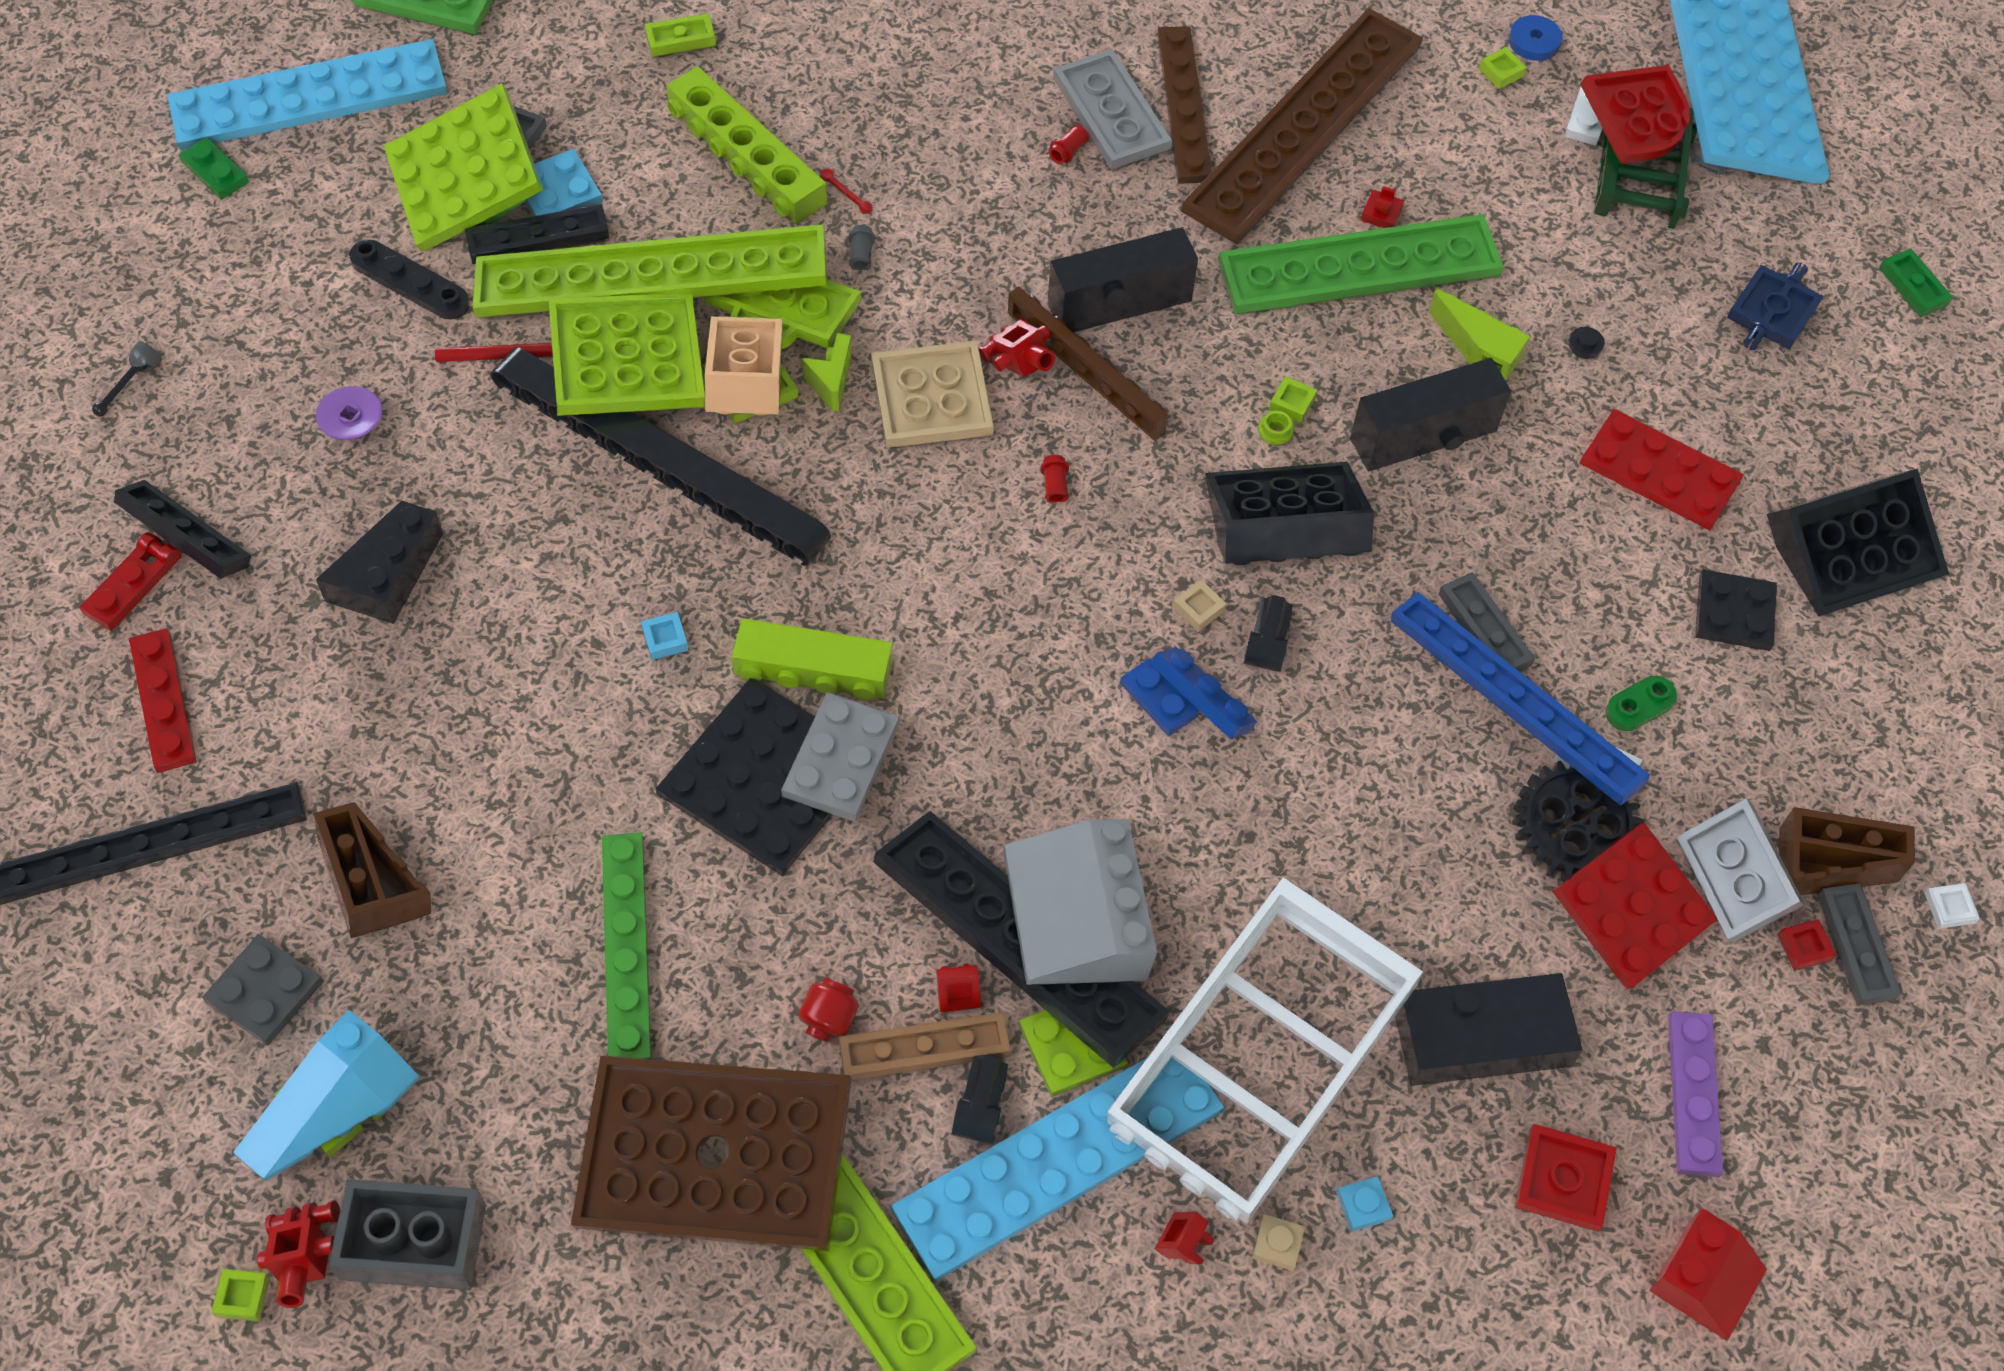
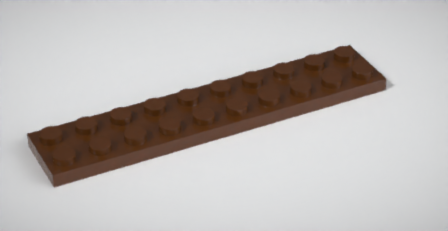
M1367 8L1182 203L1181 212L1233 243L1238 244L1421 47L1423 37L1378 12Z

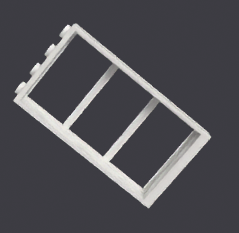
M1282 878L1108 1110L1107 1123L1111 1125L1110 1132L1117 1133L1116 1137L1125 1144L1130 1145L1133 1141L1146 1151L1144 1156L1156 1167L1165 1170L1167 1167L1181 1176L1179 1179L1180 1183L1192 1193L1198 1196L1205 1193L1216 1201L1215 1208L1226 1218H1231L1234 1222L1239 1218L1248 1224L1416 988L1423 971L1285 878ZM1277 916L1394 994L1352 1054L1235 973ZM1224 986H1227L1342 1066L1299 1128L1181 1045ZM1171 1058L1289 1140L1247 1200L1129 1116Z

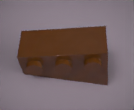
M355 802L314 813L317 839L350 938L413 921L431 914L430 891L411 874L404 860L400 856L397 857L385 843L383 835Z
M1794 807L1779 828V855L1800 895L1820 893L1823 888L1861 883L1862 887L1897 883L1915 863V826Z

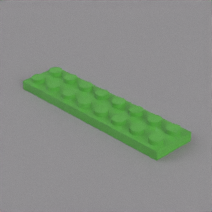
M1484 214L1221 251L1218 257L1234 314L1501 276L1504 268Z

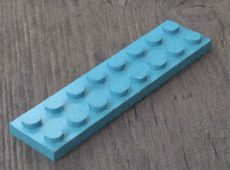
M429 39L169 93L167 96L176 142L179 150H184L205 137L213 143L444 95L448 94L434 40Z
M1147 1058L891 1205V1211L934 1283L1146 1158L1144 1156L1146 1151L1133 1141L1130 1145L1125 1144L1116 1137L1117 1133L1110 1132L1111 1125L1107 1123V1112ZM1171 1058L1129 1116L1170 1144L1223 1113L1224 1106L1206 1081Z

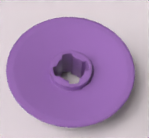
M358 386L342 387L330 392L321 400L316 410V422L319 428L332 438L339 440L357 439L367 435L376 427L382 415V405L379 398L366 388Z

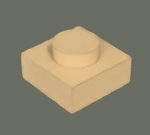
M1202 580L1195 583L1174 599L1173 609L1197 632L1223 614L1227 603Z
M1263 1214L1252 1259L1294 1271L1305 1226Z

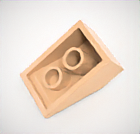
M711 316L705 367V412H716L723 415L751 413L758 416L779 414L783 319Z

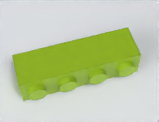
M745 618L741 619L732 653L734 675L740 676L745 681L752 678L758 681L761 679L775 681L785 688H797L799 685L813 687L823 694L827 692L831 694L844 692L853 694L854 697L865 701L873 700L874 698L884 699L893 661L892 642Z

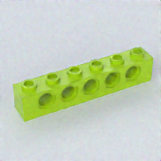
M699 66L666 85L668 96L666 104L671 115L676 119H683L696 138L702 137L709 144L711 151L716 157H724L738 177L744 176L751 183L753 190L758 196H766L773 203L774 209L781 217L787 216L797 224L827 204L826 182Z

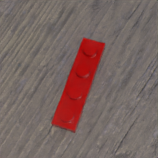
M168 628L130 637L129 643L154 769L157 773L197 763L172 638Z

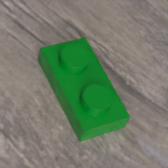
M207 137L178 154L181 162L220 200L249 183L247 175Z
M1911 248L1884 259L1879 267L1920 317L1948 306L1953 298Z

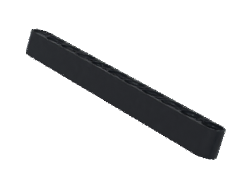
M515 347L490 373L493 382L500 389L505 387L511 391L509 394L529 406L531 404L538 406L537 410L557 422L561 420L567 423L565 427L586 439L591 437L596 440L594 444L613 455L620 454L625 457L623 461L642 472L649 471L654 474L652 476L654 479L674 490L675 487L683 491V496L702 507L704 505L712 508V513L731 524L734 522L742 526L741 530L762 542L764 539L772 543L771 547L791 559L796 557L803 561L801 563L803 566H808L831 538L827 527L816 518L631 411L558 416L554 367L521 348Z

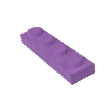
M1671 1011L1668 1015L1677 1174L1720 1177L1723 1174L1713 1016L1711 1014Z

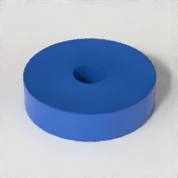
M1528 15L1519 18L1512 25L1509 34V44L1512 50L1519 56L1533 61L1552 58L1559 51L1562 42V31L1559 26L1552 20L1538 15Z

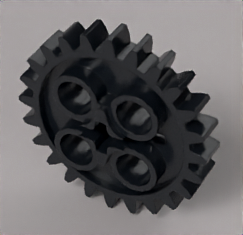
M1560 760L1555 764L1553 771L1545 765L1539 772V777L1534 774L1530 776L1527 781L1528 786H1523L1518 794L1521 799H1518L1513 806V810L1520 814L1514 817L1512 825L1523 827L1517 832L1515 840H1527L1528 843L1522 850V853L1530 854L1534 852L1537 855L1532 865L1536 867L1543 862L1548 865L1546 876L1549 877L1555 870L1561 871V881L1564 882L1571 874H1575L1636 825L1644 822V819L1633 816L1641 807L1639 803H1628L1626 801L1620 806L1572 766L1566 769ZM1575 792L1586 794L1591 802L1580 800ZM1600 806L1606 807L1604 810L1591 814L1585 824L1580 821L1594 809ZM1542 809L1552 810L1558 819L1548 818ZM1571 819L1576 822L1555 838L1549 837L1548 834L1564 829ZM1597 824L1608 826L1613 835L1602 833ZM1570 841L1575 843L1579 847L1580 852L1569 850L1564 842Z

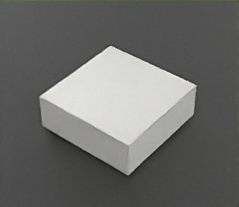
M1966 883L1928 888L1925 891V896L1938 929L1975 924L1980 919Z

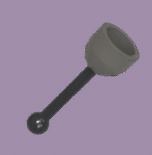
M138 341L129 354V363L132 367L101 402H97L92 406L93 414L99 417L104 416L107 413V406L137 372L146 373L155 369L162 361L161 355L150 345Z

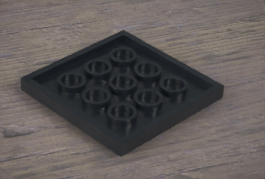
M752 678L745 683L655 788L658 796L782 877L833 815L782 797L781 789L815 716Z

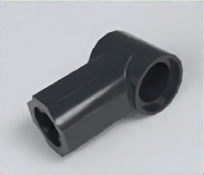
M1272 595L1261 599L1254 632L1251 631L1243 664L1281 672L1288 639L1285 638L1289 629L1293 605L1288 603L1284 597Z
M988 1055L973 1057L964 1097L959 1099L952 1127L953 1136L994 1144L996 1125L999 1124L1001 1114L999 1104L1008 1074L1007 1063L1002 1062L997 1057Z

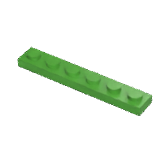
M642 832L603 835L602 861L608 1056L652 1060Z

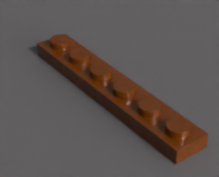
M1190 26L1158 27L1157 37L1178 184L1202 183L1212 170Z
M1019 286L1008 293V314L1015 321L1024 317L1030 325L1036 328L1042 325L1046 326L1051 334V337L1044 341L1046 347L1151 439L1156 441L1165 434L1168 414L1160 403L1152 401L1140 391V388L1133 380L1126 379L1119 373L1110 360L1102 358L1083 337L1076 336L1066 327L1060 317L1053 316L1047 311L1034 295H1029Z

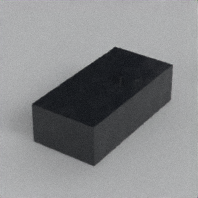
M1180 227L1050 261L1047 304L1053 316L1060 317L1069 330L1077 332L1192 301L1198 257L1184 228Z
M1491 357L1360 398L1350 440L1368 472L1443 448L1453 450L1461 446L1465 441L1497 432L1511 389Z
M1562 973L1413 990L1395 1016L1410 1086L1572 1067L1583 1051Z

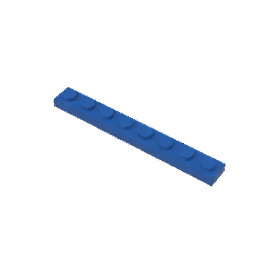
M1416 593L1392 612V623L1620 806L1648 784L1650 777L1648 772L1422 594Z

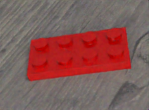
M1616 409L1612 410L1579 463L1711 531L1744 475Z

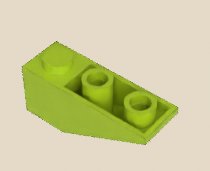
M1438 288L1434 292L1429 313L1468 363L1472 364L1492 357L1506 381L1522 359L1530 336L1521 332L1518 328L1490 316L1487 312L1459 300L1454 295H1450Z

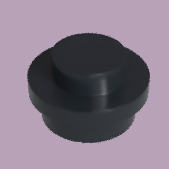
M1591 327L1575 329L1568 341L1572 352L1583 359L1598 356L1605 345L1602 334Z

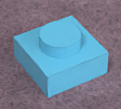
M678 612L641 621L651 660L689 651Z
M1378 1176L1339 1187L1336 1191L1351 1232L1387 1222L1393 1218Z

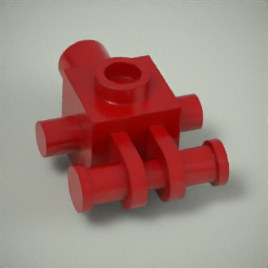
M1021 317L1012 326L1006 325L1003 327L1000 334H993L989 338V343L978 348L980 357L986 363L990 362L991 358L999 353V356L992 361L994 367L999 372L1008 369L1022 377L1032 374L1038 369L1047 371L1055 363L1054 353L1047 349L1044 342L1051 337L1047 327L1042 325L1036 328L1030 325L1024 317Z
M335 1200L329 1201L326 1205L317 1206L314 1202L303 1205L302 1211L297 1206L286 1209L285 1214L277 1216L272 1214L266 1217L265 1229L269 1235L266 1251L258 1252L257 1264L260 1269H268L279 1281L276 1302L280 1306L286 1308L301 1306L304 1303L307 1282L325 1279L328 1255L332 1253L335 1236L327 1237L320 1227L322 1223L338 1222L340 1207Z

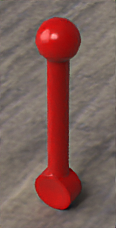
M823 169L821 171V179L830 182L857 204L861 213L868 214L872 211V204L869 201H862L834 178V172L831 169Z

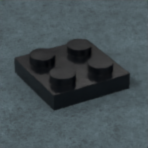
M1702 569L1699 575L1695 638L1771 651L1774 646L1777 582Z

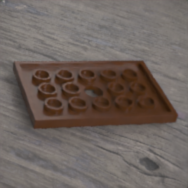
M600 1056L571 1226L575 1229L829 1251L851 1090V1077L842 1074ZM710 1137H721L729 1145L730 1151L726 1162L714 1169L703 1167L698 1160L700 1145L706 1143Z

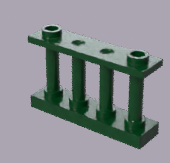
M1689 108V124L1686 126L1684 135L1679 141L1677 148H1674L1662 157L1656 158L1675 162L1674 173L1621 164L1605 134L1594 214L1607 216L1611 205L1617 206L1618 203L1669 212L1668 228L1675 229L1678 219L1685 218L1689 206V198H1685L1684 194L1690 143H1694L1697 134L1696 123H1693V108ZM1622 177L1672 187L1671 198L1624 190L1621 189V185H1616L1617 180L1620 181Z

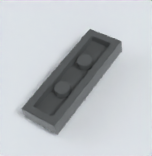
M1473 572L1441 586L1439 596L1462 627L1519 672L1532 666L1535 657Z
M1861 883L1823 888L1818 894V898L1856 1005L1896 1000L1901 992Z

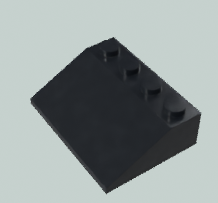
M1348 461L1205 473L1217 542L1225 564L1246 565L1254 561L1269 560L1271 562H1282L1290 558L1305 557L1308 559H1318L1325 555L1342 554L1354 556L1361 552H1372L1374 511Z
M1918 468L1885 476L1766 514L1778 552L1818 616L1949 574Z

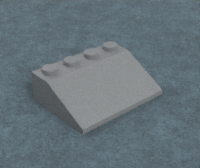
M1128 819L1087 820L1004 845L1003 852L1027 985L1147 981L1157 955Z

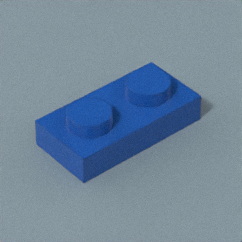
M1149 658L1122 676L1120 684L1169 737L1197 718L1199 710L1150 665L1152 659Z

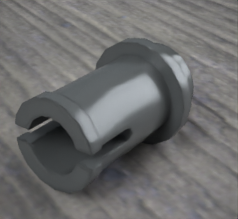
M857 225L852 228L848 235V241L851 244L849 266L853 270H869L871 268V248L875 243L876 237L869 226Z

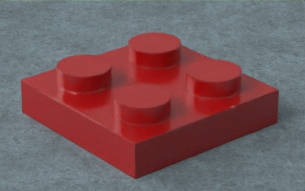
M1533 1123L1529 1130L1514 1208L1599 1232L1604 1223L1617 1147Z

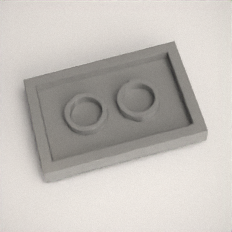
M827 692L781 789L782 797L856 822L898 729L899 716Z
M1747 798L1677 836L1729 941L1734 943L1805 905L1753 803Z

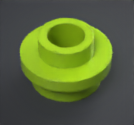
M1274 410L1262 417L1259 422L1258 433L1269 444L1283 445L1292 439L1294 424L1287 413ZM1277 427L1280 428L1282 431H1275L1271 428Z

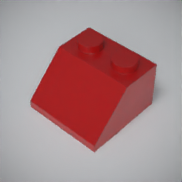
M1701 1208L1688 1222L1649 1291L1728 1341L1767 1268L1740 1231L1704 1208Z

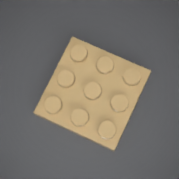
M977 341L871 353L886 448L993 435L994 426Z

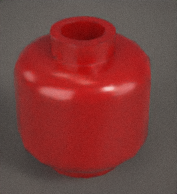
M824 978L823 983L816 982L811 984L798 1014L800 1021L808 1025L805 1033L826 1043L829 1042L831 1036L838 1038L839 1036H846L859 1007L858 1000L853 997L855 990L828 978Z

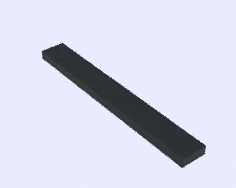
M298 782L290 783L0 863V905L306 821L307 817Z

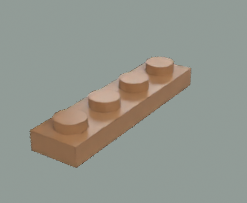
M1004 1012L839 1036L844 1075H849L852 1080L971 1063L974 1056L1010 1057V1045Z

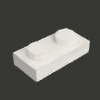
M1580 88L1564 137L1596 146L1602 126L1583 89Z

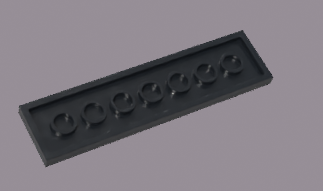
M931 811L927 812L875 853L874 864L1111 1067L1115 1068L1167 1020L1170 1011L1134 981L1027 985L1008 875Z

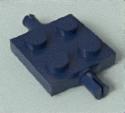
M1795 263L1788 275L1775 272L1763 265H1760L1727 316L1732 321L1751 330L1743 341L1746 348H1748L1753 340L1750 350L1757 349L1759 343L1765 337L1789 350L1791 349L1824 297L1807 288L1801 282L1804 275L1808 272V267L1805 264L1798 272L1802 263Z

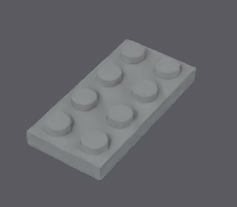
M1113 49L1054 68L1053 79L1111 170L1171 149L1172 139Z

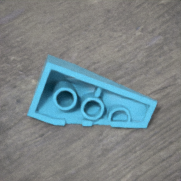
M348 1010L318 1040L233 1153L263 1180L267 1181L312 1155L315 1148L334 1137L339 1136L341 1138L352 1132V1127L374 1114L378 1117L390 1110L420 1077L380 1034L352 1011Z

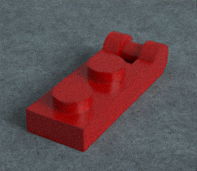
M151 532L144 533L129 556L79 607L82 614L112 631L181 558V551L171 544L163 545L161 539ZM151 556L156 557L152 565L146 563Z

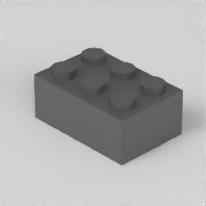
M347 1179L329 1266L341 1281L471 1290L486 1203L478 1189Z

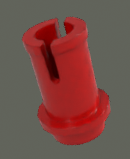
M1076 124L1060 139H1054L1050 143L1048 150L1050 158L1057 164L1070 162L1073 154L1089 141V134L1086 129Z
M1049 455L1044 458L1040 466V471L1045 478V499L1049 503L1065 502L1069 498L1066 479L1069 464L1061 455Z

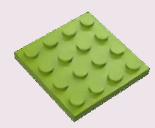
M502 83L383 145L415 244L421 251L431 249L464 232L465 229L471 228L544 190L510 95Z
M647 294L548 299L558 416L705 407V392L692 294Z

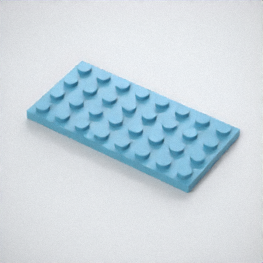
M1670 0L1704 163L1813 184H1824L1829 179L1830 174L1787 0Z

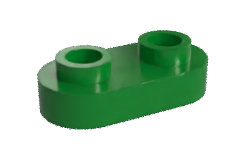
M1649 676L1615 694L1606 707V718L1618 730L1633 731L1668 712L1676 701V688L1664 677ZM1653 689L1661 691L1663 695L1654 693ZM1622 706H1628L1633 711H1626Z

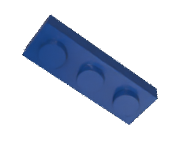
M1177 647L1157 652L1150 662V665L1230 739L1247 734L1257 723V720L1248 713L1246 705L1237 699H1233L1221 688L1220 682L1212 675L1202 671L1194 663L1193 657L1188 652Z

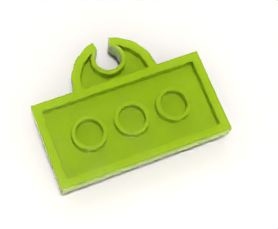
M827 279V285L705 296L704 300L707 305L731 313L730 317L783 319L782 349L789 347L797 338L825 348L831 347L837 333L842 331L862 301L861 291Z

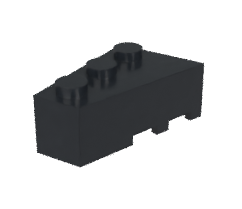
M401 500L316 579L324 601L394 624L443 536L436 511Z

